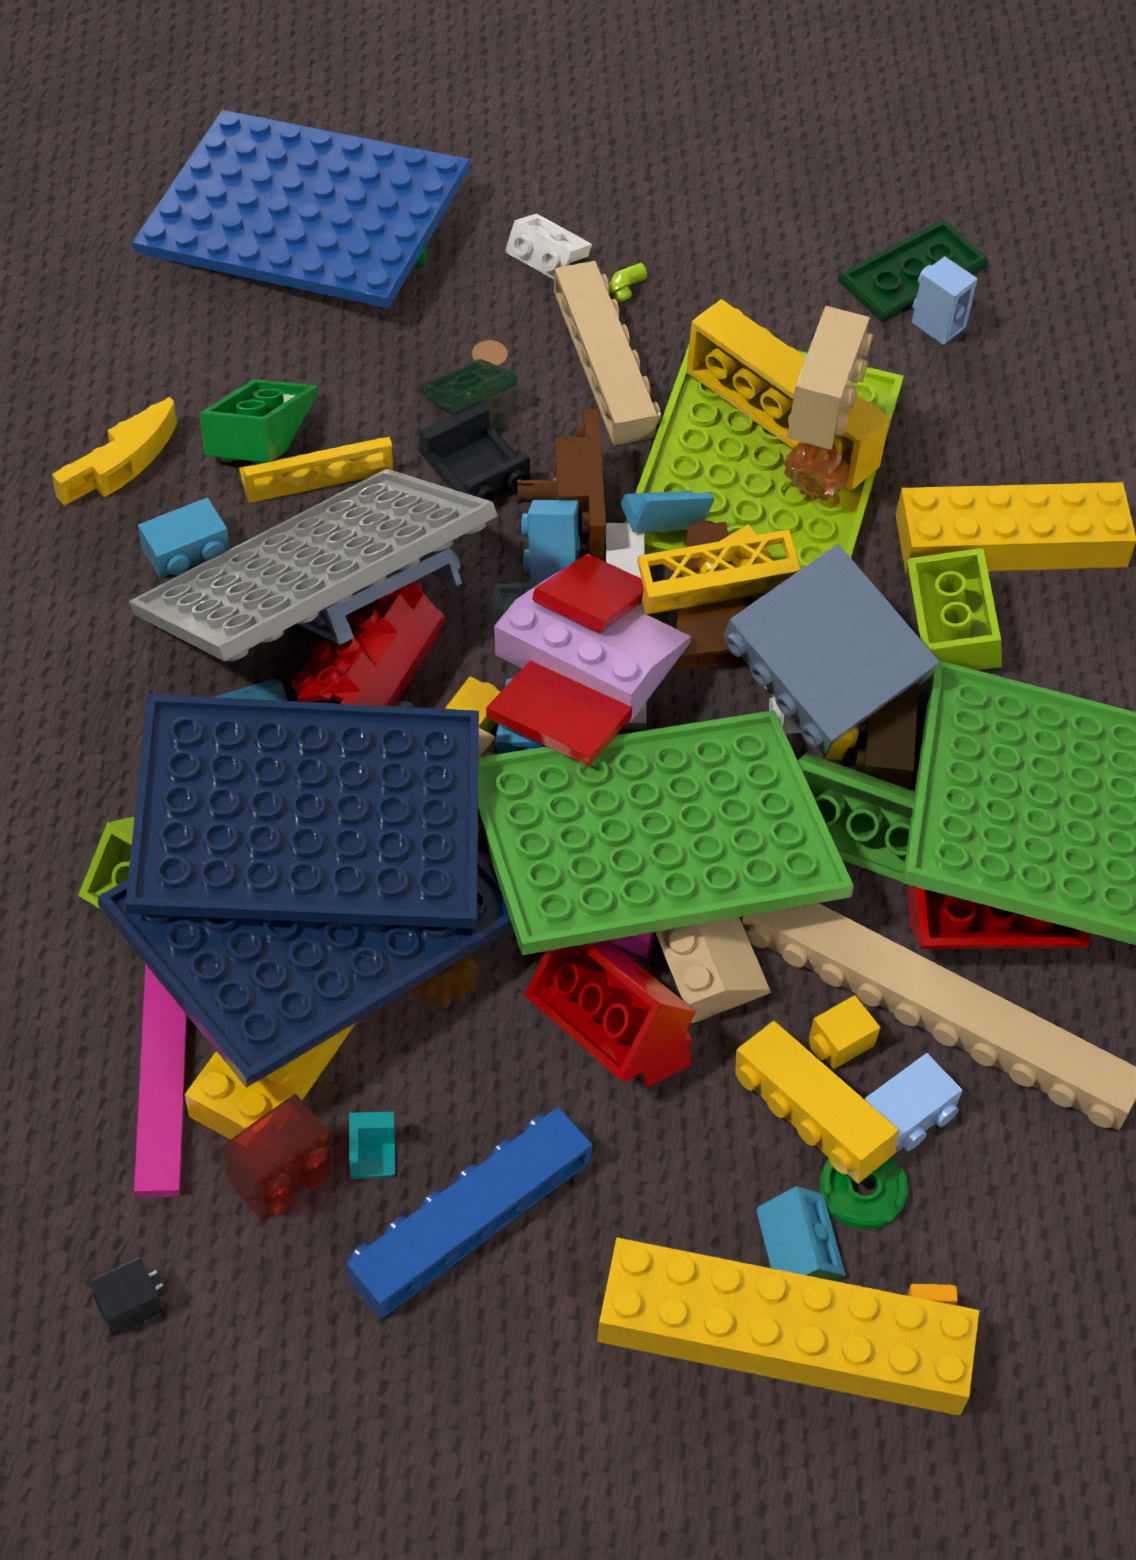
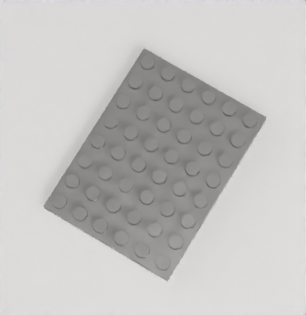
M385 469L130 600L129 604L134 615L223 661H235L246 656L249 653L248 649L260 642H271L280 638L284 634L283 630L290 626L314 620L322 609L330 605L336 606L346 603L353 597L352 594L364 587H374L383 583L387 579L386 575L398 569H408L417 565L420 562L419 558L431 551L438 552L449 548L453 544L452 540L463 534H473L481 531L486 527V522L498 515L491 501Z

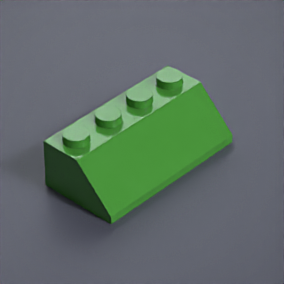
M808 753L804 754L798 760V763L841 859L902 882L915 792Z

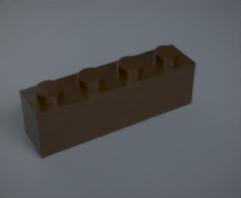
M917 683L858 725L857 739H864L863 748L857 747L854 770L909 790L914 772L918 699Z

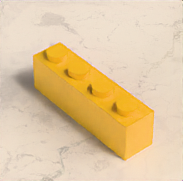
M772 1021L736 1050L735 1073L739 1082L747 1090H754L759 1094L777 1117H784L789 1121L808 1145H815L829 1158L830 1163L839 1173L849 1175L859 1184L895 1154L899 1130L775 1021Z

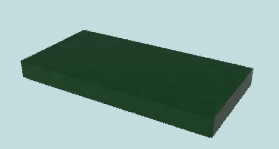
M942 219L839 273L837 281L882 323L913 306L920 285L918 278L928 265L933 266L945 256L970 274H973L985 268L989 259L945 219Z

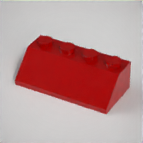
M909 885L907 890L910 929L920 949L1089 948L1090 946L1089 933L931 890L921 889Z
M609 940L546 951L524 994L617 1078L628 1082L676 1051L696 1013L694 1009Z

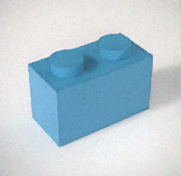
M208 497L138 525L141 547L160 579L169 575H180L189 567L208 561L230 549L227 528Z
M533 500L528 513H523L521 527L522 536L528 537L529 549L524 550L523 556L524 572H530L531 586H537L556 572H560L581 558L579 504L577 500Z

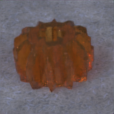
M799 442L787 455V459L784 462L786 468L784 474L792 480V486L798 487L801 490V494L806 493L813 500L820 498L821 500L828 501L831 496H834L845 485V480L849 476L847 472L849 465L841 459V452Z
M474 952L444 969V972L441 971L412 988L415 997L425 995V1003H427L428 1007L437 998L441 999V1004L445 1010L449 1006L450 998L452 997L460 1004H463L466 1000V993H474L477 987L476 978L479 976V964H477V961H474Z

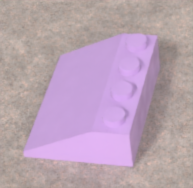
M535 587L517 598L494 626L496 656L520 668H523L531 660L631 706L632 718L628 721L629 723L632 722L691 642V636L636 609H632L598 633L535 603L532 600Z

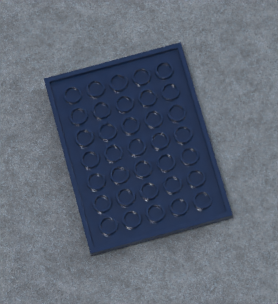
M147 694L126 895V914L476 928L479 711Z
M479 853L477 854L476 928L126 914L128 880L98 895V906L246 1088L513 929L495 871Z

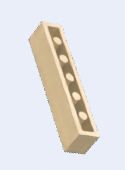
M596 261L555 268L554 294L613 446L655 438L656 426L661 423L660 408L657 402L652 403L647 376H641L638 353L636 350H631L629 346V332L625 324L621 325L619 321V308L616 299H611L609 296L607 276L600 274Z

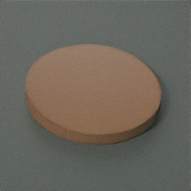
M492 340L482 341L475 345L472 350L474 361L484 367L499 366L506 361L508 356L506 347Z

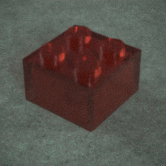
M296 1093L222 1145L229 1183L260 1220L270 1213L279 1215L292 1204L296 1194L306 1187L309 1189L318 1187L327 1179L330 1173L329 1170L332 1169L329 1131Z

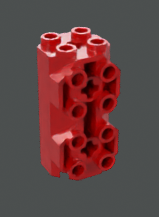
M414 581L345 615L354 638L340 645L324 640L311 650V658L303 670L297 673L291 681V686L297 692L298 702L375 706L396 705L440 636L441 627L445 622L444 614L432 604L423 593L420 585Z

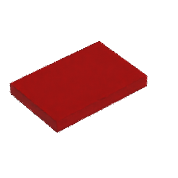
M587 553L535 587L532 600L599 633L642 603L644 586L641 578Z
M530 660L486 707V717L590 766L632 718V707Z

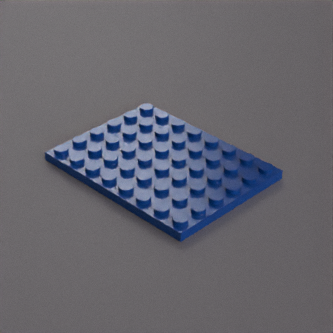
M222 110L133 240V248L136 252L155 258L389 308L469 173V159Z

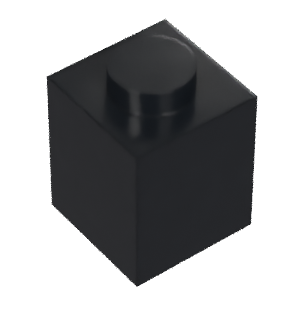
M140 1257L89 1281L94 1300L112 1336L163 1312L160 1296L166 1294L163 1283L155 1268L147 1272Z

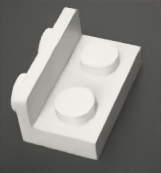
M536 213L514 221L506 246V253L554 279L555 268L569 266L574 261L588 257L592 244Z

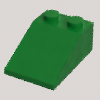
M258 379L249 381L200 412L204 455L219 457V460L223 462H233L240 459L250 460L253 465L274 461L289 449L318 394V386Z

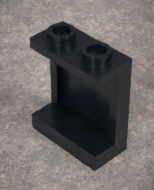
M482 400L419 430L420 454L450 489L492 502L496 496L510 489L517 490L518 479H530L531 459L526 453L517 457L489 425V408Z

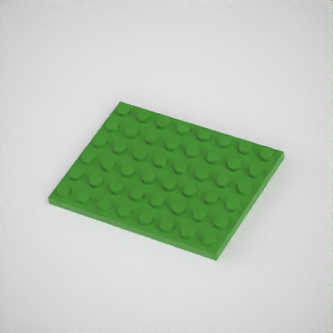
M940 661L931 677L902 883L1136 945V712Z
M775 710L616 735L590 766L548 746L478 757V821L522 955L852 897L854 885Z

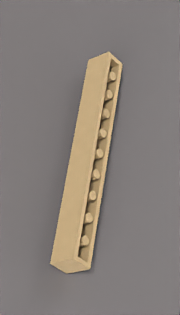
M819 903L743 916L742 925L749 942L759 948L768 947L782 954L784 960L792 966H804L818 973L825 983L834 987L843 986L856 993L863 1003L873 1007L879 1005L894 1013L901 1023L908 1026L917 1025L929 1031L941 1044L946 1046L955 1045L971 1053L972 1058L976 1062L984 1066H995L1009 1073L1011 1079L1019 1085L1036 1087L1047 1093L1049 1098L1057 1105L1062 1107L1072 1106L1087 1114L1094 1124L1103 1128L1112 1127L1120 1131L1136 1100V1066Z

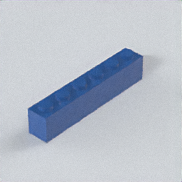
M559 1107L548 1115L542 1113L536 1116L526 1126L525 1132L513 1141L506 1139L499 1143L492 1151L491 1157L479 1166L472 1164L465 1168L458 1175L456 1182L445 1191L437 1190L431 1193L422 1202L421 1208L408 1218L406 1216L397 1218L388 1226L385 1235L373 1244L367 1242L359 1246L350 1255L349 1261L346 1263L348 1281L377 1316L383 1319L589 1164L592 1153L591 1142Z

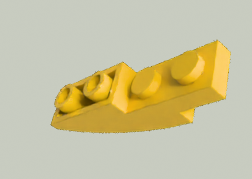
M171 397L151 405L143 412L107 430L108 444L95 449L92 453L63 466L60 470L53 473L52 478L56 497L65 506L94 489H97L105 498L143 471L162 451L177 425L175 405Z

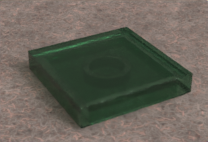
M478 359L422 384L420 389L422 396L426 400L456 413L516 386L518 383L514 372L483 359Z

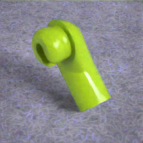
M638 263L622 269L613 275L609 283V293H612L613 299H616L617 303L631 298L632 292L628 286L647 279L648 275L645 266L642 263Z

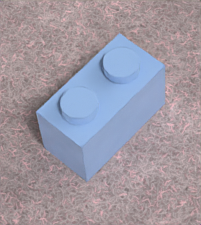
M945 256L933 266L928 265L925 267L918 278L920 285L917 297L913 302L914 313L912 323L943 345L967 325L978 278Z
M926 1053L864 1100L899 1130L896 1152L903 1147L910 1151L924 1140L927 1135L925 1132L935 1123L939 1127H943L956 1116L959 1111L956 1106L962 1089Z

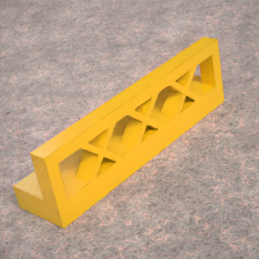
M390 437L379 438L263 464L239 468L240 478L248 503L365 479L385 469L393 470L392 443Z
M789 529L639 555L637 558L644 586L642 605L645 614L768 593L801 570ZM782 543L786 559L773 561L761 554V552L767 545ZM739 551L750 557L748 563L742 567H734L723 559L728 552ZM698 557L713 564L707 573L696 574L685 566L690 559ZM663 564L675 571L670 579L653 582L649 566Z

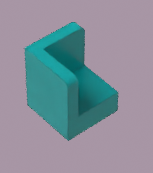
M394 1111L349 1113V1164L351 1179L392 1178L395 1176Z

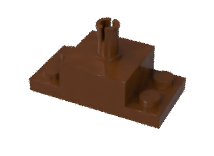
M584 409L583 424H576V438H555L554 471L551 480L518 479L517 498L518 504L532 503L533 500H577L579 504L581 557L588 553L604 560L606 515L599 409Z

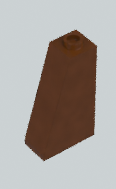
M701 521L693 526H688L683 548L719 542L728 537L726 522ZM701 557L690 559L685 567L697 574L699 569L696 567V564ZM742 598L676 609L674 628L691 636V642L672 666V671L745 662L741 656L737 657L729 650L723 636L729 620L744 610Z

